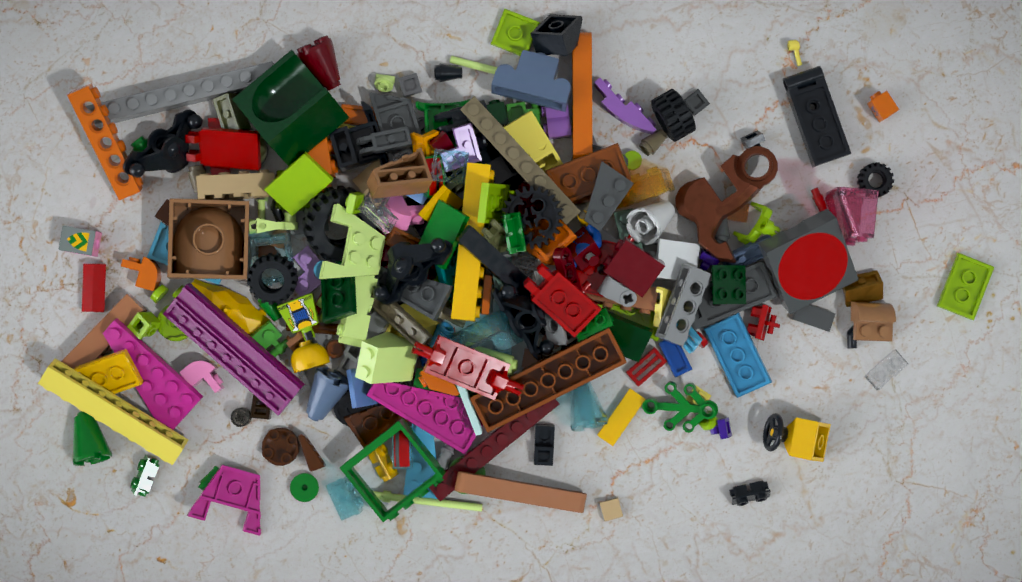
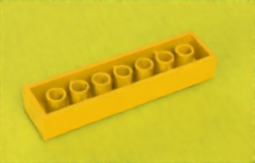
M467 162L462 212L470 217L466 227L470 225L479 234L484 236L481 230L486 228V223L477 222L482 182L494 183L495 172L489 164ZM460 243L458 246L451 319L476 322V318H480L481 307L477 305L478 299H482L483 287L480 286V280H484L485 268Z

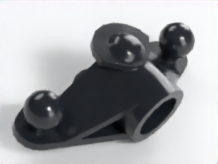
M185 110L175 114L172 127L168 130L162 128L154 130L149 135L147 147L143 151L132 150L123 164L124 172L133 177L140 178L144 175L145 171L166 170L169 173H176L184 169L189 163L186 160L189 143H185V135L191 129L200 128L203 123L202 118L193 110Z
M435 238L431 244L412 245L410 242L404 241L393 245L387 253L389 260L386 285L375 287L373 297L384 305L400 301L404 288L408 285L413 287L422 285L427 280L429 268L432 265L445 264L453 251L452 243L441 238Z
M504 284L500 291L497 288L492 289L494 299L500 310L507 315L511 329L517 337L523 338L530 353L538 361L542 359V354H551L554 350V344L550 340H543L540 342L539 347L537 345L540 327L547 326L545 312L531 300L532 296L530 294L515 295L516 289L512 284Z

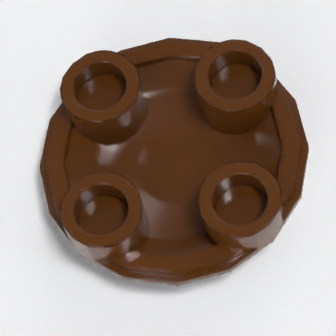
M287 428L270 430L262 441L263 457L268 462L277 466L290 464L299 453L300 443L298 437Z

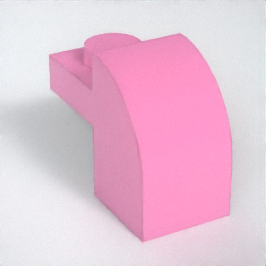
M403 196L384 198L381 213L384 220L390 226L408 231L409 225H423L425 221L419 215V212L425 205L407 206Z
M195 361L179 372L193 387L205 379L215 393L220 392L224 388L222 378L217 373L213 374L218 367L212 362Z

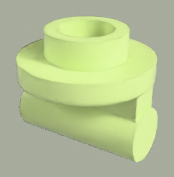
M376 74L375 88L381 92L391 91L395 83V76Z

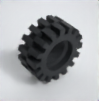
M880 162L868 164L859 171L860 174L857 176V184L860 186L858 187L859 190L863 191L862 194L868 195L870 198H878L890 192L889 190L893 187L892 183H894V179H892L894 174L890 172L891 169L885 167V164H880ZM872 173H878L882 177L880 187L875 188L869 184L868 179Z

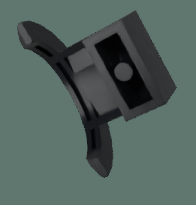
M361 101L368 123L352 128L344 126L335 129L329 134L338 166L342 171L379 160L380 166L388 163L386 152L359 156L358 151L363 148L372 147V142L365 145H357L356 139L380 132L371 106L364 101Z

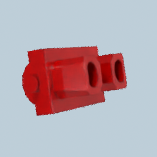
M764 304L763 306L752 307L751 316L759 318L758 325L749 323L747 327L750 335L762 341L765 340L766 331L768 334H773L774 327L780 328V324L775 323L777 316L771 315L770 318L772 307Z

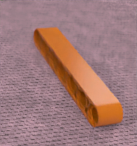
M580 32L578 46L572 51L573 160L593 152L592 32Z

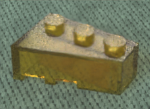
M656 166L646 170L647 174L641 176L640 173L631 175L632 179L630 181L634 184L616 210L640 203L652 197H657L668 191H675L669 170L658 169Z

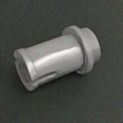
M448 445L440 448L441 453L437 460L444 470L447 469L451 456L455 454L454 448Z

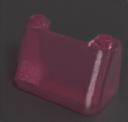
M836 187L826 192L825 202L828 210L837 218L846 245L855 246V243L868 242V239L874 238L879 190Z

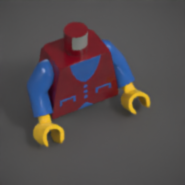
M577 215L579 222L586 225V227H582L574 233L577 238L567 247L571 251L575 268L583 271L589 265L595 266L598 264L599 257L602 255L599 249L602 246V236L597 229L585 222L584 219H580L579 215Z

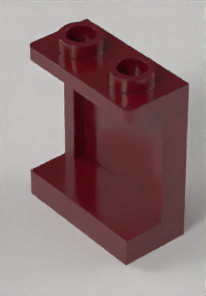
M625 236L623 240L619 239L615 244V251L612 256L608 255L605 258L603 270L606 274L643 298L665 267V263L629 241V238Z

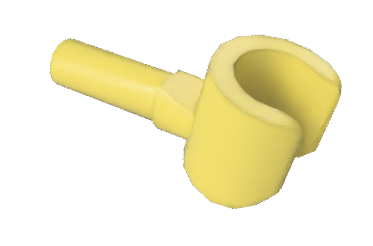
M789 40L787 42L788 51H794L797 66H801L802 62L799 55L800 43L797 40Z

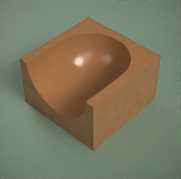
M170 198L167 277L169 279L247 281L249 201Z

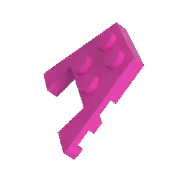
M222 464L191 507L187 516L205 521L210 503L216 502L248 511L242 531L260 536V475Z

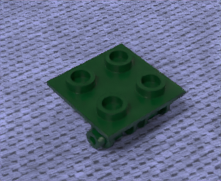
M712 265L710 272L713 281H710V283H713V287L710 288L713 289L711 299L713 305L746 304L745 265Z

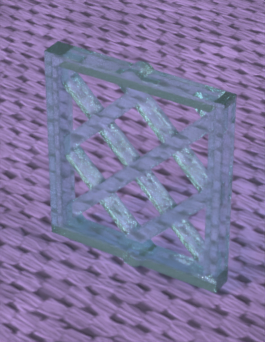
M435 148L431 172L433 181L464 184L469 152ZM441 152H447L449 154H447L444 157V155ZM454 153L462 155L457 158ZM437 154L442 157L438 163L436 162ZM452 155L455 160L449 164L446 159ZM465 157L464 165L462 166L459 160ZM444 161L447 167L442 170L439 165ZM455 163L460 166L457 171H454L452 168ZM437 167L440 173L435 176V168ZM448 169H450L453 173L449 177H447L444 173ZM462 170V178L460 179L457 174ZM443 175L445 179H438V177ZM455 176L458 181L450 179H452Z

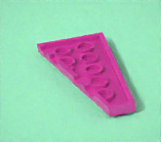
M116 318L103 332L104 337L114 353L127 349L144 381L142 385L136 386L137 391L153 417L174 430L204 396Z
M393 382L372 384L366 394L369 398L464 455L476 437L460 397Z

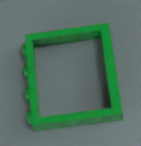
M403 418L340 467L382 522H385L387 519L391 521L399 515L398 511L404 508L406 510L414 503L413 499L417 496L422 498L429 492L427 488L431 485L436 487L444 480L442 477L446 473ZM402 430L435 474L387 510L354 466L398 431Z

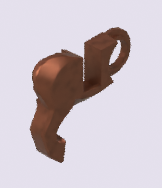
M762 146L750 147L740 156L733 154L721 165V168L737 189L736 192L723 201L720 200L705 177L687 182L678 190L675 197V207L679 215L696 223L700 246L721 262H736L729 244L726 241L718 243L715 239L722 221L744 207L777 174L778 162L775 155L769 149ZM762 155L769 161V169L761 177H752L746 172V163L752 156Z

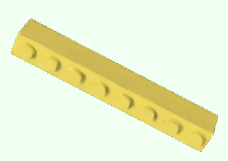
M56 358L50 363L38 382L45 390L51 391L62 400L71 403L80 411L89 414L95 420L104 423L113 431L122 434L131 442L137 443L146 451L155 454L171 465L174 464L189 440Z

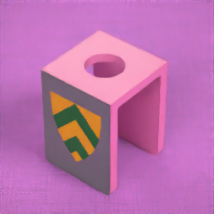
M63 226L58 249L60 251L98 257L102 233Z

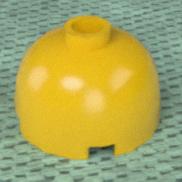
M310 340L299 343L300 347L291 354V367L294 373L330 363L327 350L321 344H311Z

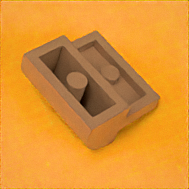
M851 302V321H854L853 340L892 342L893 322H896L894 307L890 303Z

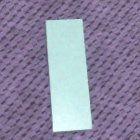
M457 385L475 435H480L483 432V428L470 400L468 389Z

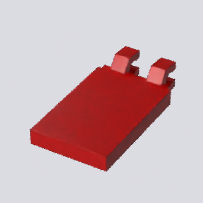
M203 127L199 132L189 131L185 135V143H199L200 149H190L189 153H186L187 161H200V164H203V166L248 170H260L261 168L260 133L258 131Z
M541 263L536 269L545 279L538 286L530 277H527L523 282L524 287L531 292V300L575 338L601 311V307L559 270L556 271L554 269L551 272L547 266Z

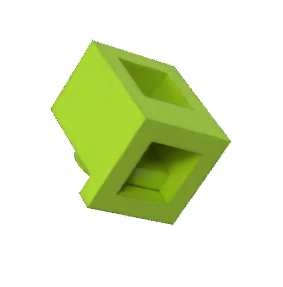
M137 312L127 327L139 340H142L143 337L152 336L158 330L161 322L152 312Z

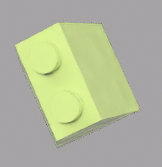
M388 331L362 341L355 377L370 384L411 381L417 360V354L412 353L414 346L407 339Z

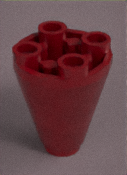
M326 35L315 40V45L313 46L308 44L298 48L297 56L320 84L329 91L341 85L339 81L340 75L333 42Z

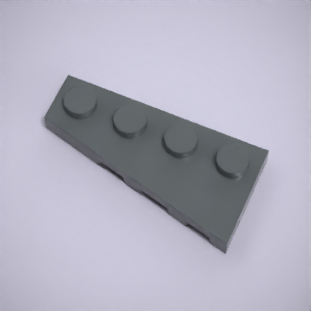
M382 267L379 271V275L376 277L378 279L377 286L386 285L388 268ZM427 279L418 287L408 285L404 288L400 301L430 319L437 321L454 286Z

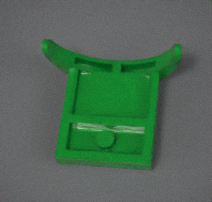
M471 99L454 103H423L416 101V109L424 112L425 133L448 125L447 121L435 123L434 115L450 111L452 108L464 106ZM454 134L448 135L452 144L456 148L457 145L454 138Z

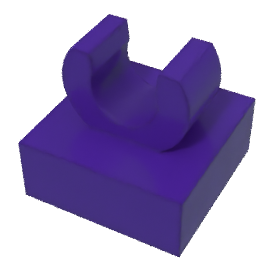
M703 248L699 257L703 260L700 268L707 271L710 265H718L720 261Z
M729 417L717 420L718 425L710 429L711 435L720 433V439L730 438L732 432Z

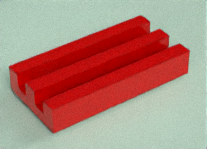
M654 347L639 362H636L627 370L626 373L639 387L667 361ZM653 353L656 354V356L653 359H651L644 367H642L636 374H632V372L638 366H640L646 359H648ZM658 359L661 360V362L657 364L651 371H649L643 378H641L639 381L636 379L655 361H657Z

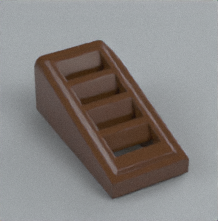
M304 433L298 435L309 471L312 472L325 467V462Z

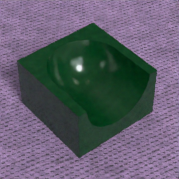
M290 50L232 99L269 146L288 166L305 151L308 153L349 118L293 50Z

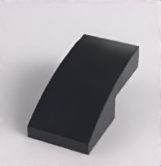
M535 424L534 465L553 466L554 424Z

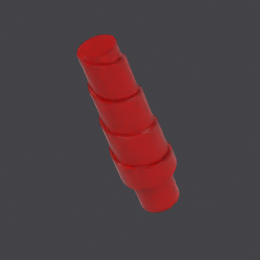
M818 187L812 189V199L819 212L827 209L823 194H820Z

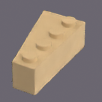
M265 169L258 170V173L239 171L238 174H230V172H222L219 175H211L210 173L199 174L195 179L197 199L240 200L271 197L264 189L274 180V172L269 173V170Z

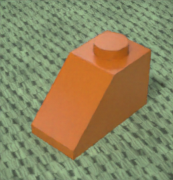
M424 371L419 372L420 377L418 379L424 388L427 386L429 390L453 396L460 394L453 383L427 374Z

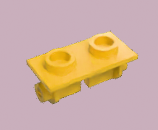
M384 444L368 455L372 464L380 463L375 469L380 479H383L384 482L399 474Z

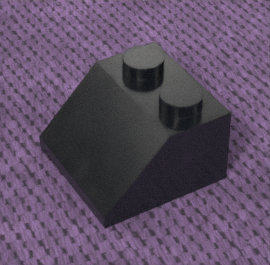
M550 14L530 33L536 53L541 52L546 55L560 56L571 54L578 46L583 20L582 16Z

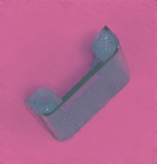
M501 310L461 329L450 338L473 349L491 339L500 350H506L524 341L523 338L517 337L511 329L507 315Z

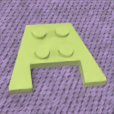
M334 204L330 222L349 228L341 265L322 261L319 279L379 275L386 237L354 214L346 213V209L340 204Z

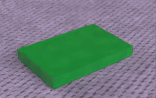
M438 200L419 244H431L435 238L451 242L453 245L451 255L444 265H436L446 270L458 244L456 240L464 231L470 217L443 200Z

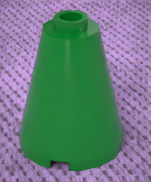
M78 412L77 416L74 417L73 465L85 466L84 462L91 463L92 465L110 459L112 452L97 421L85 412Z

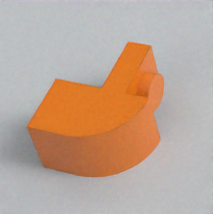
M144 256L142 263H140V259L129 257V260L122 259L121 267L139 271L135 284L136 287L155 291L159 287L161 270L154 260Z

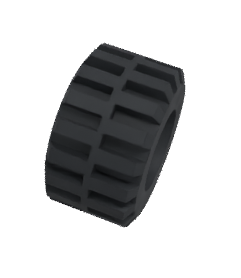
M670 89L651 100L653 112L660 126L671 140L676 142L696 130L692 113L677 91Z
M268 253V255L261 256L253 263L247 275V285L250 286V293L255 294L254 298L261 299V302L264 304L269 302V305H273L276 302L279 304L283 300L286 301L292 295L297 286L298 271L297 268H294V263L287 260L288 257H282L279 253H276V255ZM273 268L281 272L284 277L283 285L276 289L267 287L262 280L264 270Z

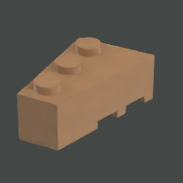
M422 148L417 149L416 152L410 155L402 156L399 160L388 162L373 169L367 180L371 198L426 193L433 179Z

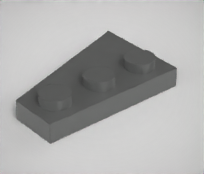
M601 161L584 219L585 222L598 231L602 230L634 184L603 161Z

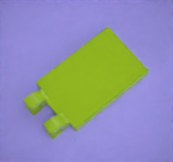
M482 182L477 222L490 223L492 219H495L498 223H503L500 216H503L502 214H506V212L501 209L508 207L504 201L510 198V194L516 195L515 191H510V185Z

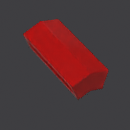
M83 264L82 312H104L106 264Z

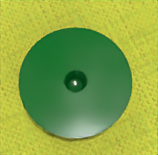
M301 473L291 481L290 491L296 500L309 502L317 496L319 484L313 475Z

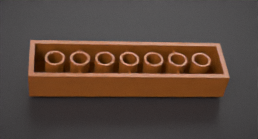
M609 327L508 376L509 379L524 385L523 390L519 389L522 392L519 396L503 390L498 393L495 400L478 393L472 394L470 400L488 433L627 363Z

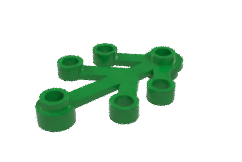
M673 381L667 382L665 391L671 394L678 403L658 402L655 398L650 397L642 405L644 412L647 414H654L657 410L679 411L675 416L666 419L664 422V428L667 431H672L676 424L690 412L698 414L692 420L684 422L683 430L688 433L692 432L695 426L704 418L713 419L718 413L717 404L712 400H705L696 391L694 383H687L684 387V392L686 395H691L698 405L690 404L677 390V384ZM668 385H672L674 390H669ZM688 386H691L693 388L692 392H689L687 390ZM648 402H653L655 406L650 407ZM705 407H711L712 411H706ZM667 422H671L673 427H668ZM687 423L692 425L691 429L686 427Z

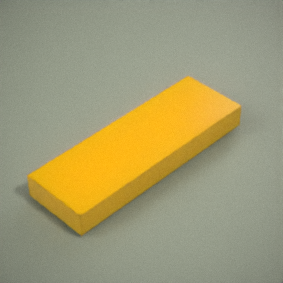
M629 388L597 436L611 446H614L646 399Z

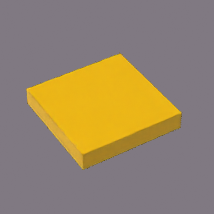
M443 184L419 212V215L429 222L438 200H443L456 209L463 205V200Z

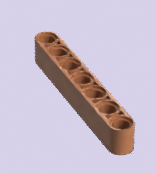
M458 471L454 490L466 494L577 513H584L587 494L583 492Z

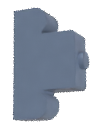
M523 50L516 70L508 64L497 67L491 84V93L566 112L570 99L571 85L564 78L556 79L559 66L558 58L547 56L541 52L535 53Z

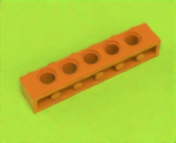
M92 83L71 91L67 96L118 200L120 201L139 193L143 188L141 177L137 178L128 175V180H123L120 177V173L124 172L123 164L128 157L125 152L127 149L123 140H119L116 134L118 129L115 123H111L108 117V108L105 104L102 105L99 99L101 95L96 86L93 87ZM85 103H93L95 109L88 110L85 106ZM94 120L102 121L103 127H96ZM103 138H110L112 145H105ZM111 155L119 156L121 161L119 163L113 162Z

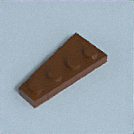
M380 404L345 416L344 420L362 447L365 448L402 417Z

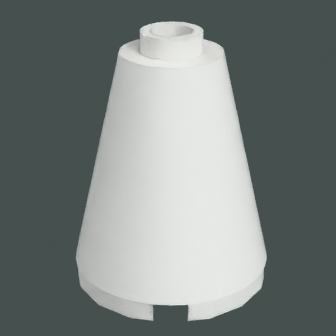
M660 201L633 209L627 215L628 223L626 227L630 236L638 243L640 241L645 243L644 245L654 243L675 215V208L669 201Z

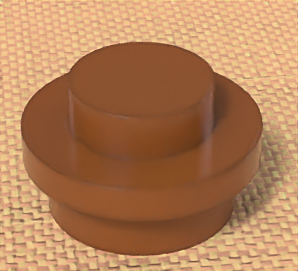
M333 339L327 343L326 350L329 357L340 358L343 355L345 346L343 343H339L337 339Z

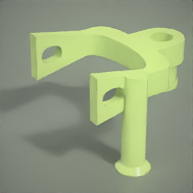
M256 200L258 202V218L256 220L249 219V234L272 230H298V222H296L297 213L293 216L288 212L284 213L285 222L265 220L266 200ZM256 224V229H252L251 225Z

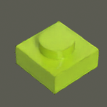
M360 192L349 193L345 202V212L349 214L361 213L365 194Z

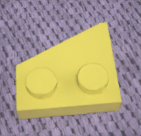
M657 286L656 292L660 293V301L655 303L653 326L657 328L672 291Z

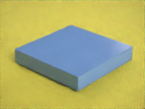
M356 369L346 370L352 408L379 404L366 396L372 384L356 378Z

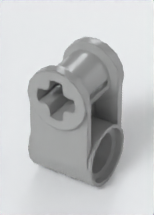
M608 274L597 290L605 298L625 307H631L637 301L635 292Z

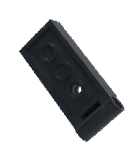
M817 66L783 78L786 94L812 168L850 155L851 151L822 68ZM810 104L815 106V110L810 108Z

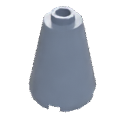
M317 366L306 408L308 417L313 421L323 420L349 389L347 376L337 370H334V372L327 371L329 367Z

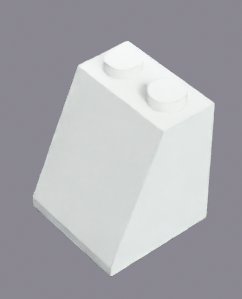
M658 239L649 245H644L645 243L641 242L644 251L665 263V267L656 278L658 280L676 281L682 264L698 268L700 244Z

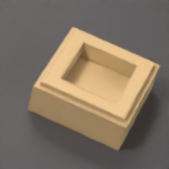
M618 497L599 502L604 521L623 517Z

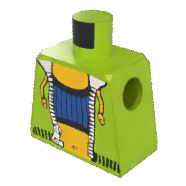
M313 292L277 306L292 333L301 331L305 341L316 337L312 326L319 324Z

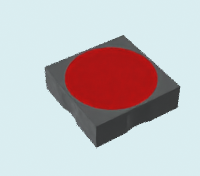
M828 209L803 220L791 229L781 231L758 243L766 266L771 271L773 284L780 302L789 314L859 280L838 220Z

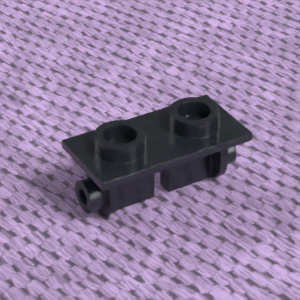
M762 480L749 483L750 491H747L746 484L732 487L729 490L730 496L733 497L732 505L744 506L750 501L762 502L767 500L771 492L766 490L769 489L767 481L763 482Z

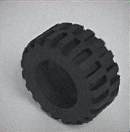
M337 186V189L328 187L326 188L327 192H319L317 194L318 198L315 200L312 198L309 201L311 206L305 208L304 214L306 217L302 218L303 232L311 247L322 258L326 260L331 259L335 263L343 258L346 238L339 240L328 238L324 232L326 220L332 214L334 204H340L346 209L345 202L349 193L357 192L351 187L347 189L344 186ZM364 196L361 213L356 215L379 232L377 228L380 225L377 217L378 213L373 204Z

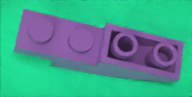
M599 78L594 82L593 86L605 98L601 101L600 105L614 118L644 133L653 134L657 130L655 122L650 117L646 118L643 115V109L638 103L634 104L630 101L625 106L623 104L625 100L620 94H614L611 90V84L606 79L602 80Z

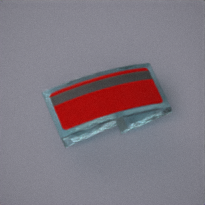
M402 430L392 436L393 469H412L413 444Z

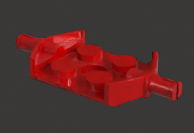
M630 235L627 236V238H629V241H635V239ZM602 240V246L599 248L602 255L599 257L598 264L595 266L589 265L583 271L576 269L581 290L585 294L604 297L597 290L607 274H599L598 267L603 264L608 255L612 256L615 251V242Z

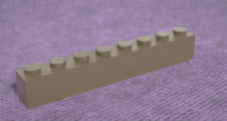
M475 96L460 109L530 186L534 185L536 191L539 186H542V192L549 189V196L556 194L554 201H561L557 207L564 208L563 211L559 212V215L565 216L561 220L566 225L581 212Z

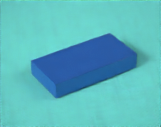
M665 340L658 343L675 378L692 370L681 346Z

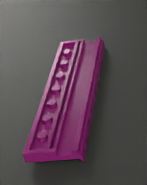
M191 283L186 284L182 288L180 294L163 313L168 320L276 415L279 416L305 385Z

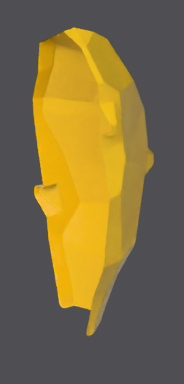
M197 279L191 283L249 335L270 320L262 309L258 310L247 297L226 287L212 285Z

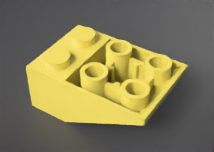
M531 110L503 127L545 173L546 170L563 164Z

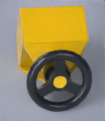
M774 413L769 416L765 423L763 444L767 451L772 452L783 442L789 456L824 462L831 424L796 417L787 427H784L782 417Z

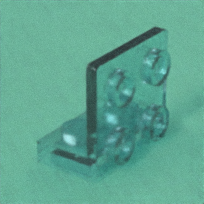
M346 476L326 485L341 520L355 514L358 515L363 511L364 503L360 495L356 496L354 491L356 488Z

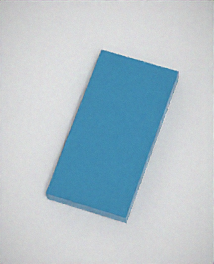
M739 312L704 328L737 398L772 383L771 377Z

